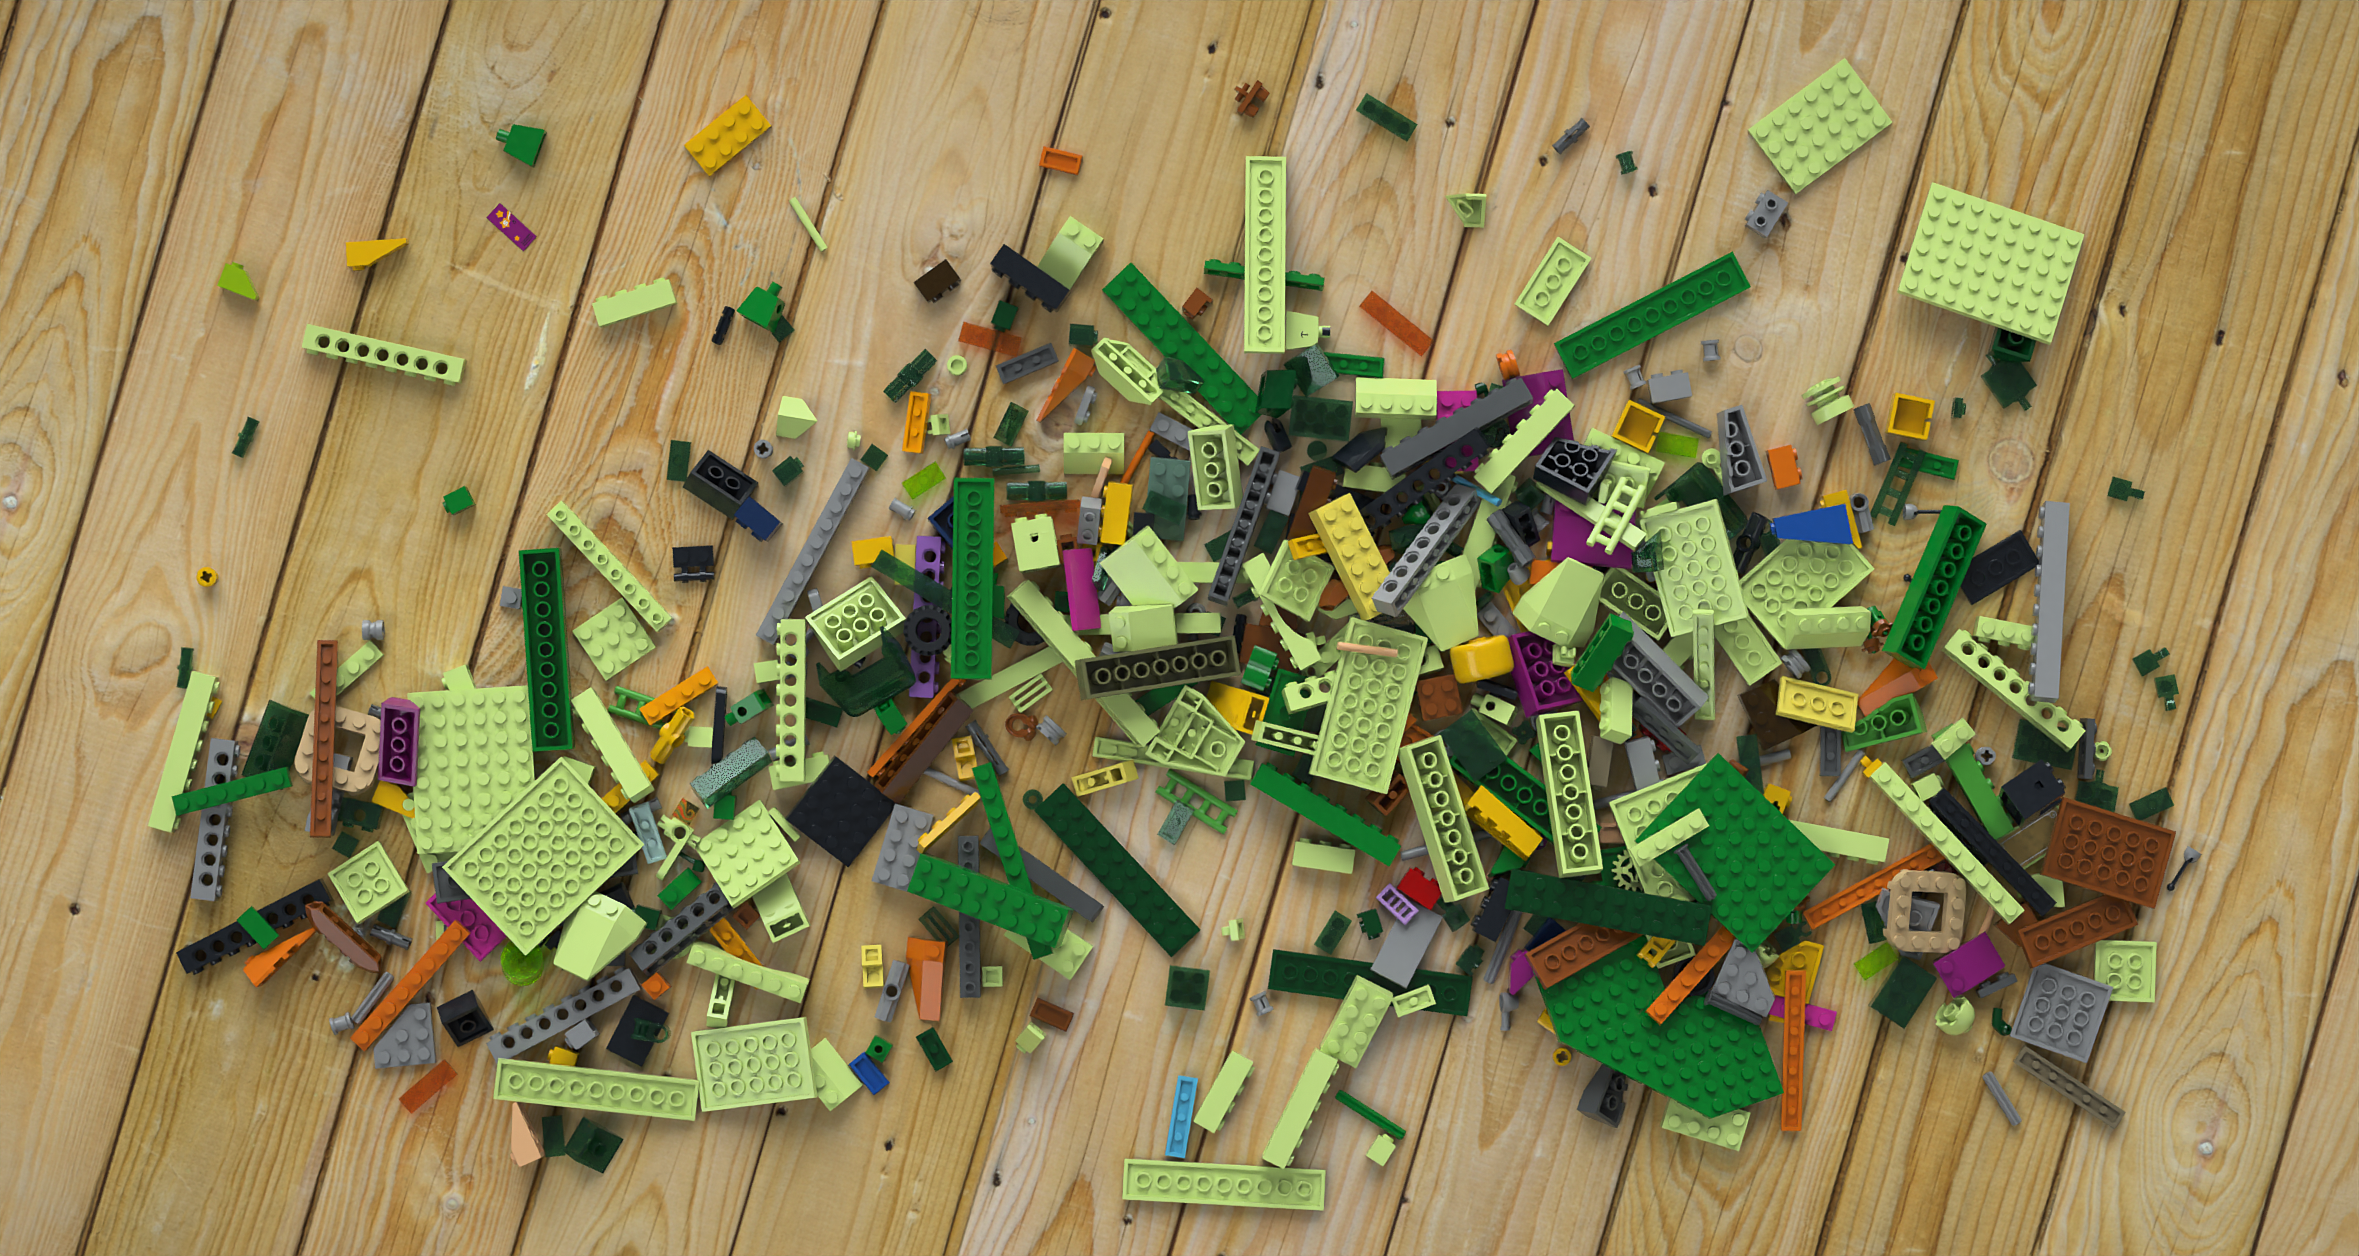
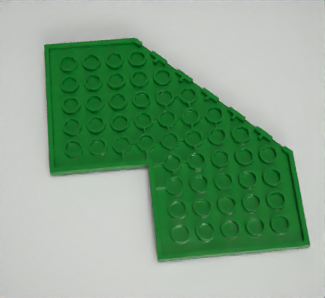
M1646 935L1635 939L1546 990L1535 975L1559 1043L1577 1050V1052L1601 1062L1602 1065L1652 1088L1653 1091L1677 1101V1103L1690 1110L1699 1112L1708 1119L1784 1093L1760 1025H1755L1710 1004L1704 1005V999L1708 991L1698 996L1683 999L1661 1025L1645 1012L1665 990L1657 966L1655 965L1651 968L1647 965L1648 962L1645 959H1640L1637 956L1640 949L1648 942Z

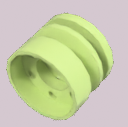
M1840 376L1823 380L1810 387L1806 393L1801 395L1803 400L1810 396L1813 397L1814 400L1807 403L1806 406L1817 405L1818 409L1811 413L1816 425L1855 407L1849 395L1839 397L1838 393L1845 388L1844 385L1837 389L1834 387V384L1842 381Z

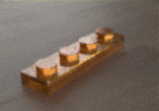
M1373 291L1368 294L1359 306L1421 357L1434 342L1433 339Z
M1081 500L1000 505V513L1005 514V517H1017V513L1025 512V516L1037 515V511L1057 514V510L1065 509V513L1077 512V508L1081 507Z

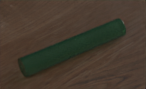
M1040 465L992 468L993 476L1040 472Z

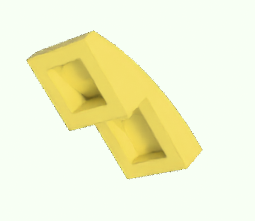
M882 945L861 946L864 989L884 988Z

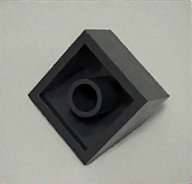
M473 990L437 1007L441 1023L457 1047L494 1030L481 1001Z

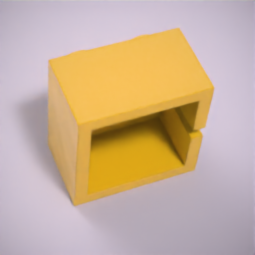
M1894 393L1892 395L1885 433L1926 441L1931 422L1924 421L1925 419L1929 420L1932 418L1935 400Z
M1628 400L1611 437L1648 454L1656 438L1652 433L1657 434L1665 416Z

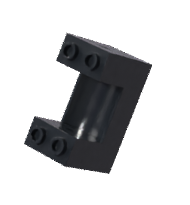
M2042 759L2001 786L1999 796L2021 830L2060 805L2061 797L2065 795L2064 789L2066 787L2060 778L2056 780L2052 774L2054 770L2048 761L2044 763Z

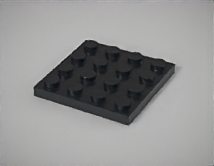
M834 755L785 819L849 867L892 813L894 805L897 803L882 794L876 786Z

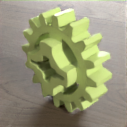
M1623 850L1624 856L1618 854L1619 861H1613L1616 868L1611 869V872L1617 874L1613 877V880L1619 879L1618 886L1620 887L1624 884V889L1626 890L1629 887H1632V891H1636V887L1643 890L1641 883H1638L1637 873L1635 872L1633 879L1632 873L1628 872V869L1632 868L1633 863L1629 853ZM1629 858L1627 865L1621 867L1622 862ZM1621 874H1626L1629 877L1630 883L1626 882Z

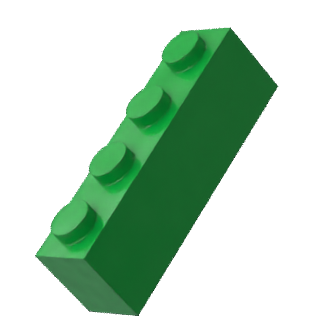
M1611 613L1609 614L1572 669L1571 679L1573 685L1594 692L1597 686H1601L1604 676L1607 672L1611 671L1614 661L1622 655L1625 645L1633 638L1634 631L1631 621Z

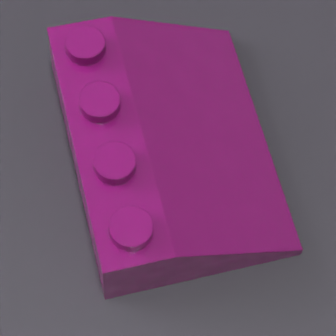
M1563 369L1514 377L1517 380L1523 379L1533 397V403L1508 416L1509 429L1512 436L1518 430L1515 427L1523 419L1527 421L1532 416L1529 412L1537 404L1541 406L1546 401L1544 396L1551 389L1553 391L1558 389L1567 398ZM1510 378L1509 380H1506V381H1504V379H1503V380H1502L1503 387L1506 386V383H1507L1508 381H1510L1511 379H1514V378ZM1570 412L1528 457L1543 455L1554 437L1574 441Z
M1555 500L1551 562L1562 563L1569 557L1584 565L1632 568V549L1618 541L1613 553L1609 555L1605 552L1607 546L1599 542H1595L1593 547L1588 546L1586 542L1595 525ZM1615 509L1612 510L1620 517H1623L1624 513ZM1636 509L1629 521V523H1631L1634 526L1636 519ZM1603 530L1600 533V535H1603L1607 538L1611 539L1612 537Z
M1531 631L1508 637L1514 661V669L1511 671V675L1526 718L1545 714L1584 701L1564 674L1570 668L1553 664L1554 642Z

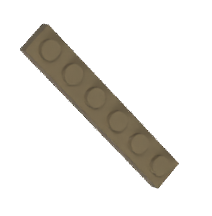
M2025 1045L2013 1061L2113 1129L2117 1127L2126 1113Z

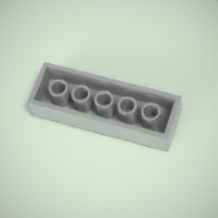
M1623 611L1618 617L1631 621L1634 635L1632 640L1625 645L1622 655L1614 661L1613 668L1649 704L1678 728L1703 706L1709 696Z

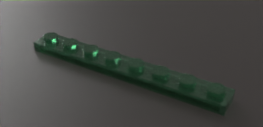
M881 549L871 567L952 614V591ZM993 615L992 639L1011 649L1021 631Z

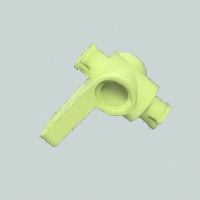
M665 815L660 819L665 823L659 821L657 826L664 829L663 834L671 838L676 844L655 876L662 881L685 845L688 844L695 849L697 844L693 840L697 843L701 840L700 837L693 834L694 829L686 823L681 822L675 817L671 820ZM678 827H682L686 831V835L682 839L678 838L675 834Z

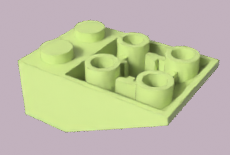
M787 873L752 896L773 943L811 926Z

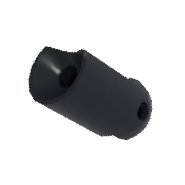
M1273 418L1272 423L1268 420L1265 422L1264 430L1273 450L1282 453L1293 447L1282 422L1278 418Z

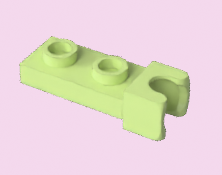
M1472 708L1470 712L1475 716V721L1473 723L1462 721L1461 725L1470 731H1474L1507 756L1517 742V739Z

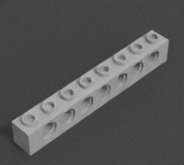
M1455 484L1451 491L1448 492L1446 498L1437 507L1435 513L1427 521L1409 548L1406 549L1404 555L1395 564V567L1384 579L1379 589L1374 593L1372 600L1377 612L1394 617L1400 614L1481 503L1476 489Z
M211 738L205 788L218 785L217 777L220 774L226 777V782L233 781V778L237 777L238 766L235 765L236 757L239 758L241 748L238 745V741ZM222 754L227 755L229 758L225 766L219 761ZM230 803L201 811L190 896L192 899L218 901V897L222 895L223 887L220 885V879L224 877L225 865H222L223 857L227 856L228 850L225 840L230 834V825L227 824L228 817H231L233 812V806ZM214 814H218L221 818V822L217 826L212 823V816ZM212 834L218 837V843L215 846L209 842V837ZM209 854L214 855L216 858L214 865L207 863L206 859ZM207 874L213 877L211 885H207L204 882V877Z
M624 966L614 971L615 976L608 978L606 975L597 980L598 985L592 988L587 985L578 990L579 995L572 997L570 994L561 999L562 1004L556 1007L554 1004L545 1007L543 1014L537 1016L534 1013L526 1017V1023L519 1026L517 1022L507 1027V1033L501 1035L498 1032L490 1036L491 1041L486 1044L496 1063L498 1058L509 1059L641 990L642 987L632 968L626 969ZM614 980L622 983V989L619 992L612 989ZM596 990L603 991L604 999L602 1001L594 998ZM578 999H583L586 1002L585 1010H579L576 1007ZM562 1008L568 1011L569 1015L566 1020L561 1019L558 1015L559 1010ZM543 1018L550 1020L551 1025L549 1029L542 1028L540 1022ZM525 1027L532 1029L533 1035L531 1038L523 1036V1029ZM507 1037H512L515 1040L513 1048L505 1045Z

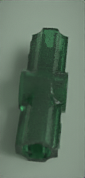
M924 349L897 374L898 377L883 392L896 404L909 389H913L923 379V375L936 364L937 360Z
M987 446L985 448L964 449V466L1003 467V465H1025L1024 447L1003 448V446Z
M1010 482L1006 486L1007 500H1028L1030 502L1067 499V482Z

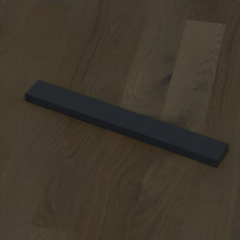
M1944 787L1929 800L1936 810L2041 917L2057 903Z

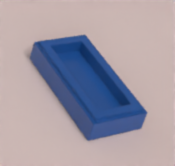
M865 1051L849 1063V1066L873 1095L890 1083Z

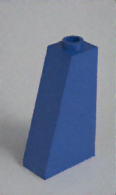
M1845 504L1772 518L1773 523H1770L1772 535H1776V538L1839 544L1853 543Z

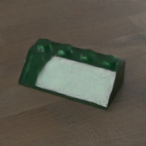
M269 699L241 775L249 777L288 767L290 771L309 714Z

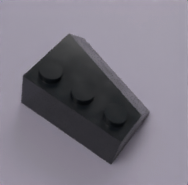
M1554 437L1535 465L1533 479L1586 506L1604 480L1617 449L1610 448V450L1599 448L1597 445L1586 446L1579 444L1578 441Z

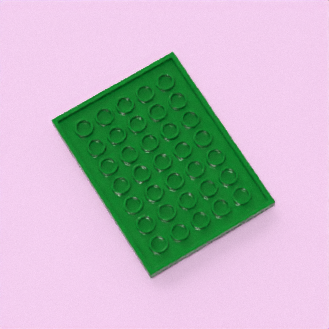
M1717 753L1634 841L1637 844L1699 808L1709 826L1655 857L1654 860L1699 903L1712 905L1711 915L1753 953L1835 864L1729 762ZM1688 844V850L1717 894L1714 899L1706 900L1678 854H1674V851L1679 847Z

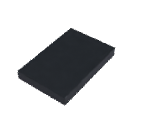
M633 995L606 1049L642 1067L669 1012Z

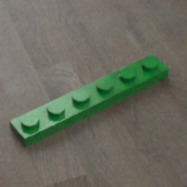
M1210 259L1209 261L1205 260L1204 274L1245 280V266H1241L1238 262L1227 264L1221 263L1217 259ZM1298 271L1285 272V286L1323 291L1325 278L1319 274L1302 275Z
M284 767L171 797L176 816L285 789L293 785L289 769Z

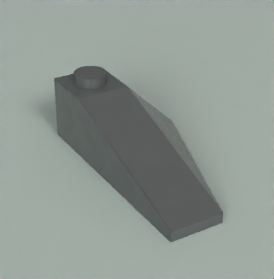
M1601 1065L1583 1091L1577 1110L1588 1118L1618 1128L1625 1107L1622 1099L1623 1092L1627 1091L1628 1084H1625L1626 1075Z

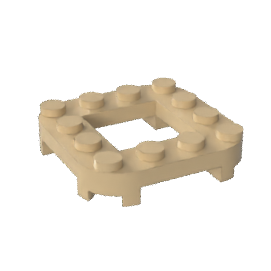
M336 706L335 728L365 736L354 772L334 767L333 789L347 792L351 796H357V794L372 788L379 765L381 721L378 718ZM315 709L307 719L295 757L297 773L308 784L312 783Z
M1900 870L1887 885V889L1891 890L1887 929L1883 928V935L1887 938L1889 944L1895 949L1907 952L1947 953L1958 949L1963 933L1966 902L1965 880L1947 871ZM1912 891L1944 893L1941 931L1909 930Z

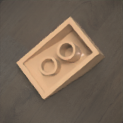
M515 1102L512 1105V1153L510 1156L515 1165L518 1164L519 1168L543 1157L546 1153L523 1103Z

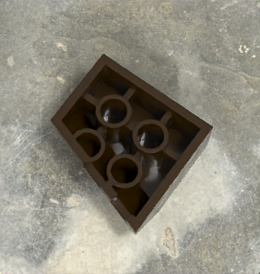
M1775 679L1737 695L1762 750L1769 749L1818 726L1776 715L1779 683Z

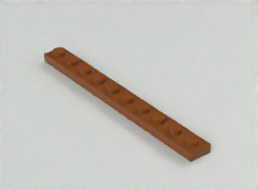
M317 640L310 838H331L338 640Z

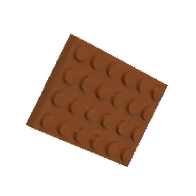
M2062 797L2040 875L2155 909L2176 831Z

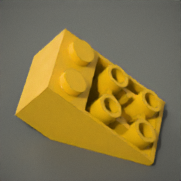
M1211 681L1206 697L1235 730L1251 735L1253 734L1256 720L1263 721L1269 697Z

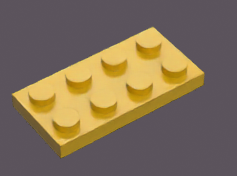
M745 95L684 144V146L710 177L772 126L748 96Z

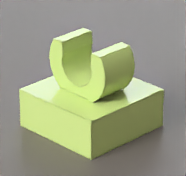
M948 414L931 415L928 423L932 424V430H928V434H933V436L951 434Z
M1314 632L1305 634L1306 639L1311 640L1316 649L1317 645L1326 644L1325 636L1315 638Z
M1555 643L1553 645V664L1569 668L1574 666L1576 648H1566V646H1560Z
M1243 918L1230 920L1229 926L1221 928L1222 936L1231 935V941L1245 939Z

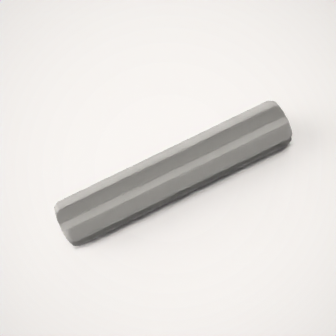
M385 972L351 1017L355 1023L360 1024L394 980L392 974Z
M1991 1071L1985 1073L1982 1078L2013 1126L2018 1125L2022 1119Z

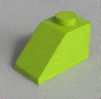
M232 262L231 265L226 263L217 286L258 301V293L249 273L243 270L244 266Z

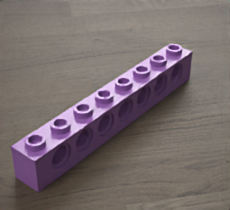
M917 536L913 610L924 605H934L942 609V602H939V593L943 594V582L940 581V573L944 574V561H941V553H945V541H942V537ZM929 551H933L936 554L935 561L931 563L925 560V554ZM928 571H932L935 574V579L931 583L924 580V574ZM927 591H931L934 594V600L930 603H926L923 600V594ZM934 619L929 623H925L922 620L917 627L919 638L921 639L923 632L929 631L932 634L930 642L936 641L937 634H941L940 624ZM911 649L909 697L934 698V694H938V682H935V674H939V662H936V655L931 656V660L928 663H923L920 660L921 654ZM926 671L930 674V680L927 683L920 682L919 675L921 672Z

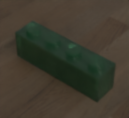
M756 737L745 741L734 752L727 754L719 763L712 765L704 774L697 776L690 785L694 794L708 809L772 763L768 751Z

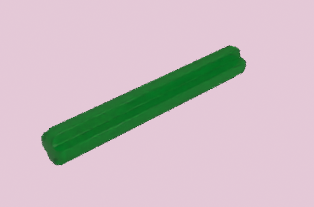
M1339 1090L1335 1095L1336 1100L1397 1139L1402 1140L1405 1136L1406 1131L1343 1090Z

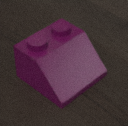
M1517 949L1510 956L1512 960L1509 962L1508 991L1512 995L1534 976L1533 970L1524 956L1527 953L1525 949L1522 951Z

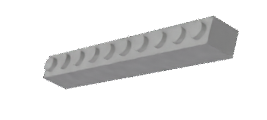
M853 458L850 459L756 636L773 645L776 644L780 635H777V623H781V619H789L870 470L866 465Z
M2045 501L2038 511L2041 526H2038L2037 538H2040V545H2037L2036 557L2039 558V565L2035 567V577H2038V583L2034 586V596L2037 597V601L2033 605V616H2036L2031 630V635L2034 636V643L2031 644L2030 655H2033V663H2030L2029 675H2032V682H2029L2028 694L2031 695V701L2055 703L2059 699L2070 503Z

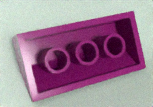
M391 697L381 703L378 780L415 787L417 786L420 708L411 700Z

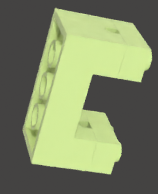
M1047 513L1035 515L1033 520H1028L1027 517L1016 518L1015 523H1011L1019 571L1022 574L1061 567L1055 528L1051 516L1048 517ZM1038 536V540L1032 542V537Z

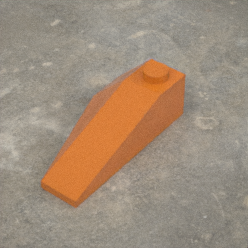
M1073 348L1061 371L1060 378L1055 382L1051 395L1048 396L1036 419L1037 422L1041 423L1087 379L1088 375L1090 377L1093 376L1097 368L1094 365V359Z
M1893 658L1890 664L1859 697L1857 705L1864 717H1866L1892 698L1914 693L1938 679L1929 662L1924 670L1910 668Z
M312 927L256 956H250L244 962L246 966L243 970L256 987L263 986L316 933L315 929Z
M908 937L906 960L907 964L910 965L909 974L919 1019L940 1021L948 941Z

